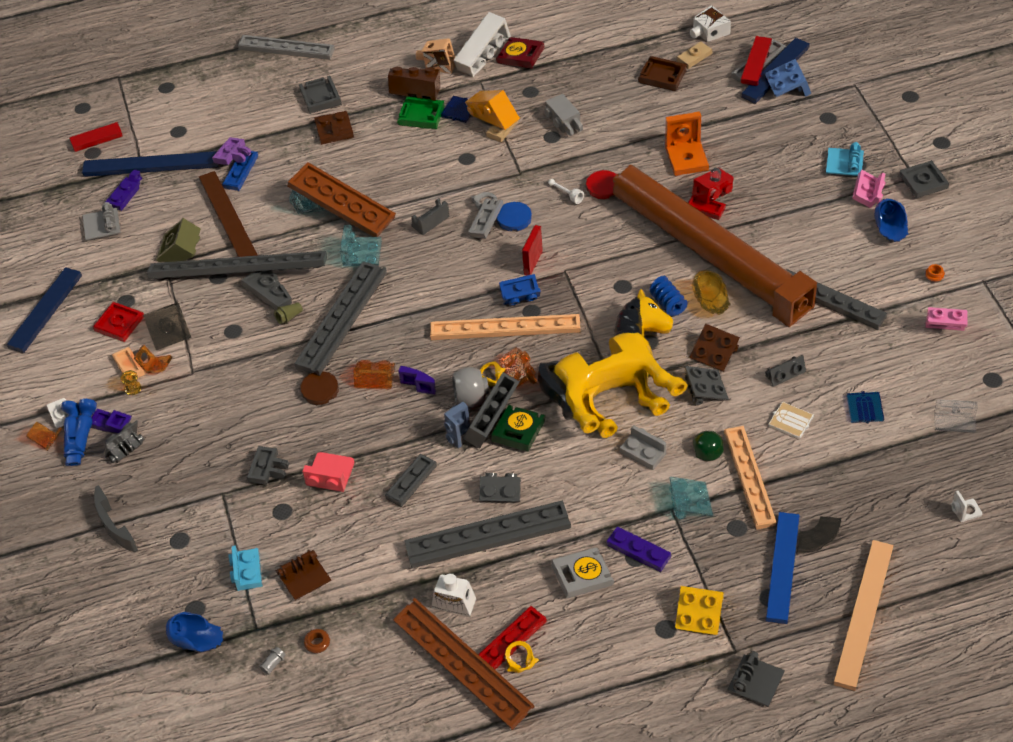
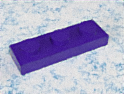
M618 526L607 540L608 547L659 572L663 570L671 558V552Z

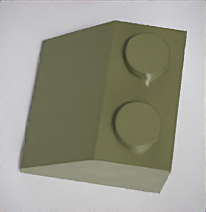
M182 218L164 234L156 260L158 262H176L191 259L196 253L195 247L200 240L199 233L201 228Z

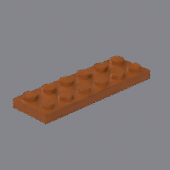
M309 162L288 181L287 187L374 238H377L396 215L395 212Z

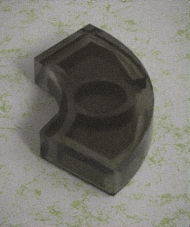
M820 516L819 523L814 528L808 531H800L798 533L797 553L818 551L833 541L839 532L841 518Z

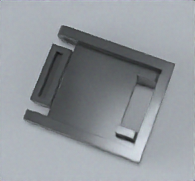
M327 76L328 83H326L324 77L305 82L306 89H304L302 83L299 84L300 92L310 114L342 105L341 98L331 76Z

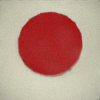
M607 170L592 173L587 178V191H589L592 197L597 199L614 197L613 179L617 174Z

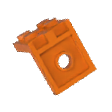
M700 111L666 117L665 149L675 176L709 170V164L701 144Z

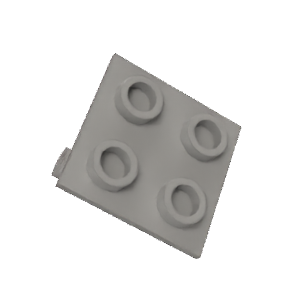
M105 202L102 205V211L82 215L85 240L121 233L118 210L113 208L109 202Z

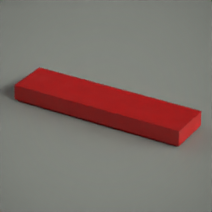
M755 37L741 77L742 84L758 85L772 44V38Z
M530 606L478 655L496 670L506 660V648L515 641H527L547 622L546 617ZM516 645V646H514V647L511 649V651H510V656H511L521 645Z

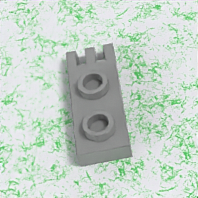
M488 198L484 200L468 231L470 237L487 238L503 206V200L497 201L496 199L490 200Z

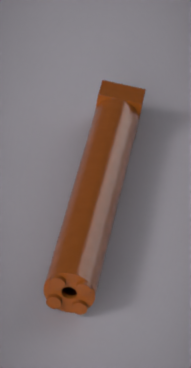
M629 165L621 174L615 175L613 179L614 196L773 307L772 316L786 326L791 327L815 307L817 282L802 271L792 275L635 166Z

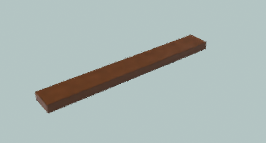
M212 171L199 176V180L237 256H258L216 172Z

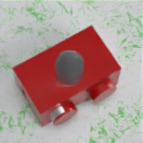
M715 167L710 172L694 179L692 194L703 202L709 203L716 200L719 196L722 197L732 192L734 177L719 167Z

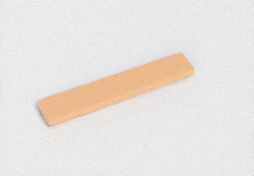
M744 426L724 429V435L756 530L776 526L777 522Z

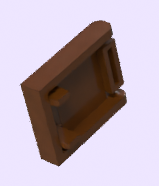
M650 56L638 77V82L676 92L687 71V64Z

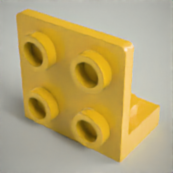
M681 586L675 628L717 635L725 592Z

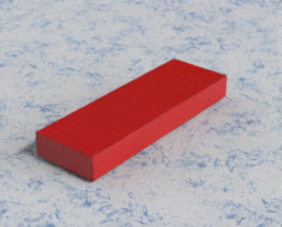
M118 122L69 137L74 151L77 152L123 137Z

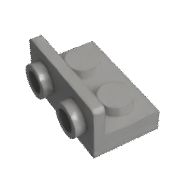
M633 425L631 427V435L620 447V453L654 470L666 455V442L660 437L651 435L645 429Z

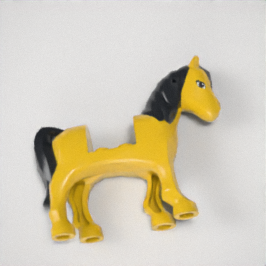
M640 289L638 296L626 303L617 315L614 329L615 335L609 339L611 356L601 361H596L589 366L578 352L561 358L558 363H540L538 382L541 390L562 408L564 419L569 420L573 417L578 421L584 433H592L598 430L602 438H608L615 434L618 426L612 419H606L595 409L593 404L594 397L600 392L611 388L635 385L639 404L649 407L655 416L664 414L669 409L670 404L664 397L655 395L649 389L648 374L651 375L658 387L667 388L671 396L682 394L688 385L682 378L672 376L659 366L653 357L649 342L644 338V331L668 334L673 328L672 317L662 311L652 298L646 297L643 290Z

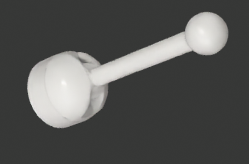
M549 179L548 184L550 186L554 185L568 193L572 202L575 204L582 202L584 198L583 191L579 189L570 191L557 184L554 179Z

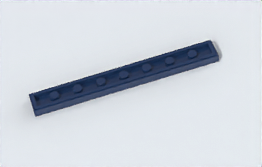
M217 151L85 160L82 174L84 177L130 174L133 170L144 173L219 167V164L214 163L212 159Z

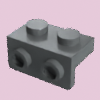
M485 473V476H480L479 501L520 502L522 478L517 477L515 473H505V477H497V473Z

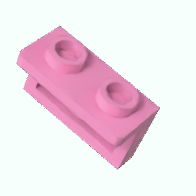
M861 170L857 176L852 199L869 208L875 203H879L883 196L881 193L886 183L884 181L885 173L882 172L878 177H875Z
M928 307L925 328L964 331L968 323L967 310Z

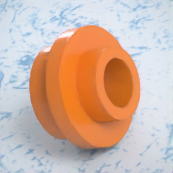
M932 264L926 269L925 275L929 280L936 282L944 278L945 272L942 266Z

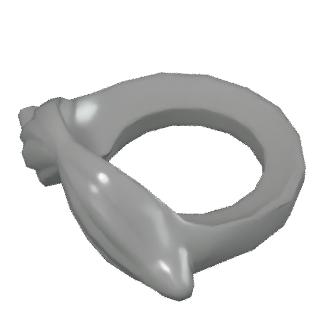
M483 192L471 196L472 202L480 210L482 203L479 201L481 199L490 197L497 200L496 195L490 192Z

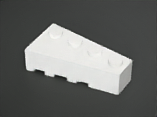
M489 12L482 19L478 28L473 31L470 39L465 42L461 51L455 56L454 63L458 71L474 77L485 66L486 60L492 59L494 52L504 46L503 43L511 37L505 18Z

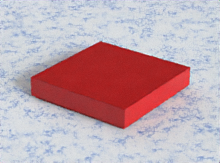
M538 225L533 227L522 249L523 271L526 276L532 274L543 252L541 226Z
M112 302L94 324L93 330L125 342L145 316L141 311Z

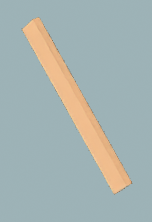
M579 314L430 322L431 340L580 332Z
M875 540L872 541L835 676V686L853 691L856 690L894 545Z

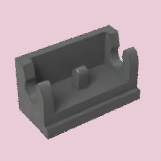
M440 198L435 200L436 206L416 219V215H413L411 217V226L422 235H425L450 217L446 201H443L441 205Z

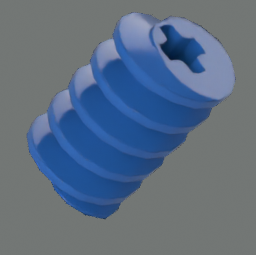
M660 276L653 281L649 292L658 301V304L670 316L681 314L686 309L688 302L684 300V296L680 294V291L672 285V282L666 276Z

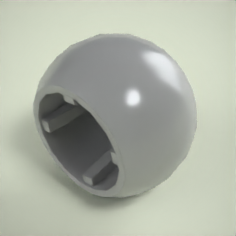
M462 367L452 374L456 405L464 402L468 409H471L484 402V394H489L487 377H482L479 369L475 367Z

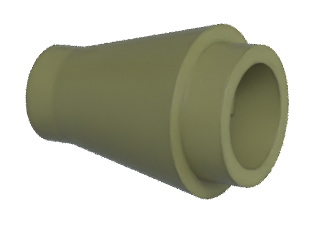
M297 302L278 307L274 311V316L279 324H287L295 316L303 312L301 304Z

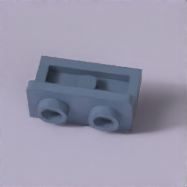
M464 402L453 406L444 413V426L447 431L446 438L450 444H454L458 449L462 447L461 436L470 427L468 406Z

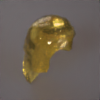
M708 270L700 271L695 275L692 282V290L701 307L712 314H723L731 304L722 277Z

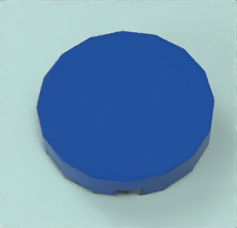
M521 202L504 204L497 216L498 225L507 231H512V229H517V231L523 230L528 227L532 220L531 209Z

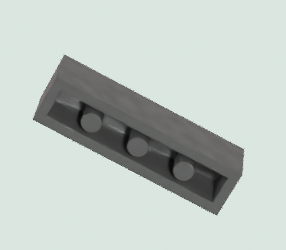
M504 372L501 374L463 438L464 440L479 449L481 448L520 381Z

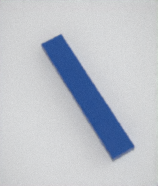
M779 512L766 622L788 624L800 514Z

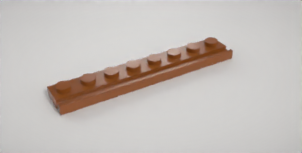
M416 598L393 619L402 630L512 730L526 717L529 710L535 707L532 702Z

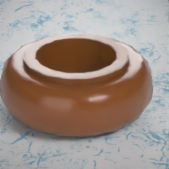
M322 629L311 630L304 637V646L311 653H322L330 645L329 634ZM316 638L323 639L319 644L311 643Z

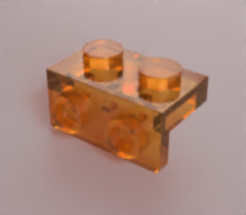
M515 347L498 359L501 368L506 369L504 373L520 381L517 387L526 381H530L532 384L537 383L534 376L536 372L530 365L529 361L531 359L526 351L522 352L519 348Z
M361 360L357 362L354 368V387L391 389L393 386L392 376L395 372V363H390L386 360L379 362Z

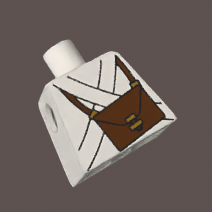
M711 5L694 17L690 35L692 38L700 36L707 42L727 36L731 31V21Z

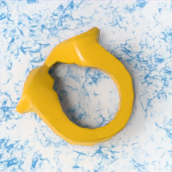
M489 362L483 365L480 371L483 374L487 367L495 366L496 381L487 377L488 386L494 387L506 369L501 368L497 362Z
M515 641L506 648L505 658L509 666L507 672L521 673L524 670L531 669L539 661L538 658L534 657L530 645L526 642ZM516 645L525 647L527 651L526 667L524 668L517 665L510 657V651Z

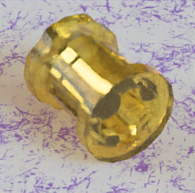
M129 370L121 375L120 379L125 385L124 390L126 394L136 395L141 391V384L137 381L138 375L135 371Z

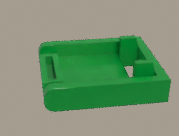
M406 97L397 120L398 125L437 130L445 107L444 100L433 101L431 99Z

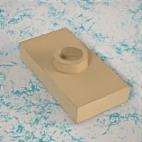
M699 42L677 56V61L687 64L689 69L710 56L712 49L703 42Z

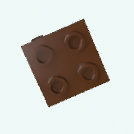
M705 323L689 358L724 372L733 351L737 352L739 348L737 343L740 337Z
M307 550V553L301 555V557L296 556L295 560L291 559V562L283 566L280 565V568L275 570L295 601L332 581L316 558L317 554L314 550Z

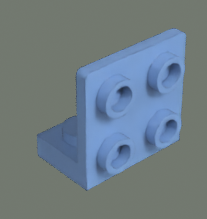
M796 59L765 73L775 97L795 88H798L799 92L803 91L805 96L812 94Z

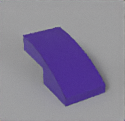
M400 366L398 372L401 384L415 385L417 392L436 394L435 380L419 370Z
M97 408L92 416L93 423L91 428L105 432L120 433L122 428L130 422L132 416L116 410L110 413Z

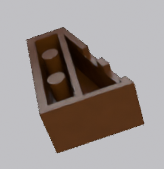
M402 67L390 68L388 73L389 93L402 96L415 94L417 98L421 99L423 96L431 97V100L436 101L440 91V69L433 67L419 69L418 67H410L409 69H402Z

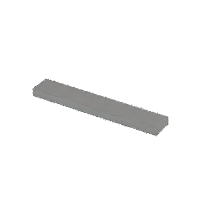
M243 35L238 44L239 50L326 60L331 59L335 50L334 45L249 35Z

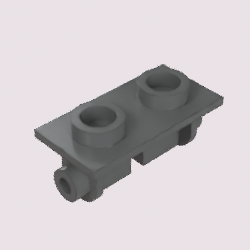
M794 356L781 365L767 368L765 376L768 379L771 378L772 386H777L805 373L804 356Z

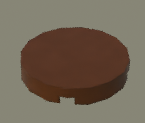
M322 371L320 376L317 373L309 374L300 385L302 397L308 403L314 405L328 403L339 392L336 377Z

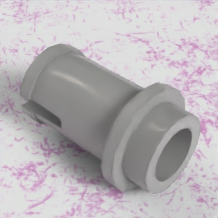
M279 647L271 649L269 656L259 665V668L267 675L271 674L280 661L283 662L285 660L286 654Z

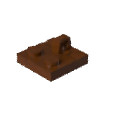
M347 111L314 118L321 145L354 138Z

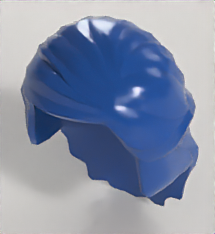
M890 198L881 200L876 205L874 212L879 232L886 239L899 242L909 234L905 208L896 200Z
M191 612L178 613L171 617L166 624L168 640L182 649L206 652L216 649V646H220L223 642L221 627L209 623L199 614Z

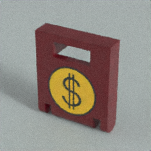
M509 37L496 57V62L504 65L533 68L545 48L544 41ZM532 49V56H527L530 50Z

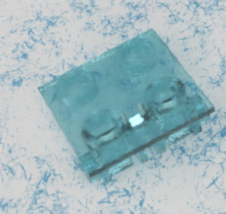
M669 477V490L672 493L671 500L675 507L674 514L678 519H684L687 513L713 516L706 482Z

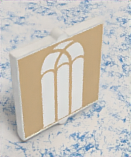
M782 402L777 411L773 412V417L768 427L800 440L805 430L809 429V424L814 414Z

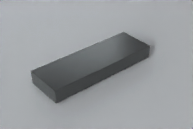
M420 453L387 491L385 498L402 507L437 467V462Z

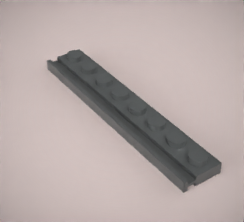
M364 261L361 263L294 363L295 369L321 375L387 273L386 267L379 268L378 265Z
M561 500L404 541L411 568H416L570 529L571 522L569 521L564 502Z

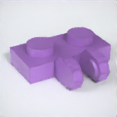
M229 137L212 159L214 163L229 165L232 160L243 163L246 157L251 154V150L245 146L244 139Z

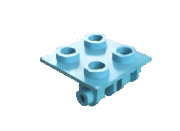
M852 143L850 149L828 148L826 173L858 176V173L862 170L864 151L861 150L859 143Z

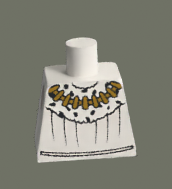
M454 574L440 575L433 593L432 608L470 617L476 601L470 582L465 579L456 578Z

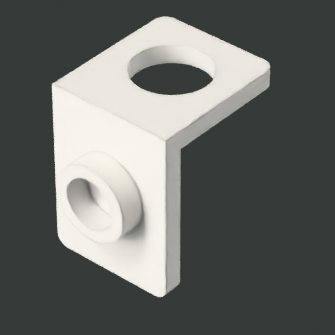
M65 398L47 404L56 428L64 426V420L69 416L61 409V403L66 401Z
M955 491L951 506L960 522L982 516V511L974 499L965 501L961 493ZM968 506L974 508L975 512L973 514L966 513Z

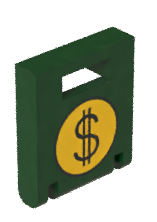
M508 405L492 433V442L529 452L545 422L546 415L541 414L538 417L537 412L515 407L513 410V406ZM505 432L521 436L522 438L519 440L505 436Z

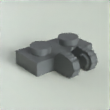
M258 446L247 475V480L251 483L267 485L270 476L275 479H284L286 472L282 469H288L290 463L286 459L277 458V448Z

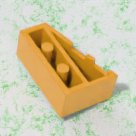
M504 90L479 91L465 102L468 112L473 117L504 130L520 119Z

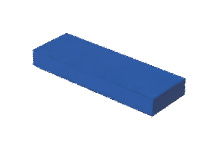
M251 151V154L246 157L243 163L234 162L222 184L224 189L240 191L258 158V152Z

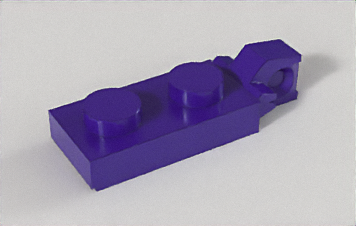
M133 170L129 177H125L105 202H109L113 208L122 211L140 189L139 185L142 179L140 171Z

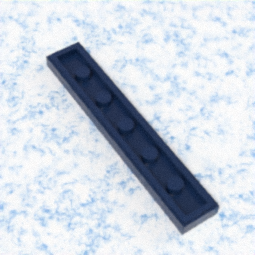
M795 37L761 73L758 85H749L742 92L741 98L756 104L771 88L765 73L794 59L797 61L809 49L810 43Z
M67 267L64 268L7 343L8 349L25 353L82 277L80 271Z

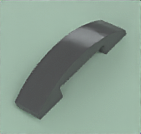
M96 486L94 491L95 506L105 530L123 548L132 552L138 551L135 541L126 526L124 525L117 529L107 514V512L112 510L109 501L100 486Z

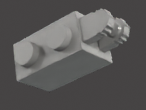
M564 94L545 101L546 109L544 111L547 118H550L555 127L559 128L562 133L566 132L569 136H572L574 128L578 132L583 131V126L580 122V112Z

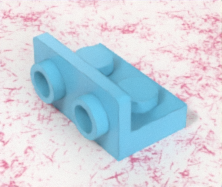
M236 545L231 546L232 554H229L230 566H233V571H230L231 582L236 584L237 590L263 587L258 548L237 551Z

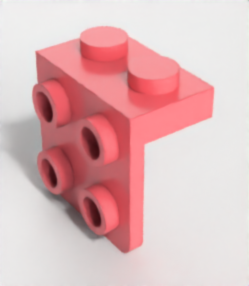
M323 452L317 453L313 465H305L302 471L305 484L307 486L344 492L355 463L352 457Z

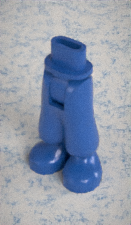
M80 399L79 404L74 401H63L61 403L62 411L69 415L64 420V457L66 458L65 465L67 466L80 465L81 458L85 455L87 438L93 423L91 416L97 408V403L92 399Z

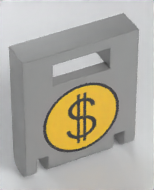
M598 548L552 559L551 566L567 599L614 584V580L602 555L599 554ZM567 567L574 582L568 583L564 576L567 573Z

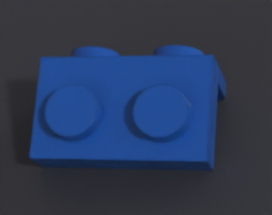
M535 274L499 282L504 305H517L523 300L528 302L534 301L541 294Z

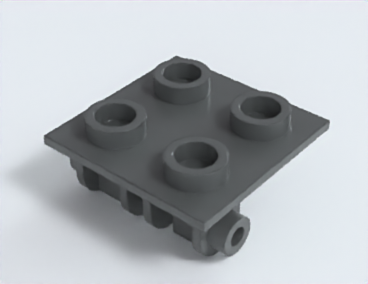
M691 366L684 367L686 370L685 380L688 383L689 392L692 394V401L696 405H701L705 398L729 400L719 370Z
M137 420L133 423H127L119 434H113L106 440L105 457L110 455L109 459L112 463H118L125 456L129 455L127 449L133 452L143 444L144 437L141 434L137 435Z
M751 651L747 655H743L727 690L769 707L785 670L760 661L758 658L759 654Z

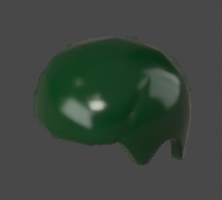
M715 431L700 432L693 439V448L697 458L704 461H713L720 458L723 454V440Z

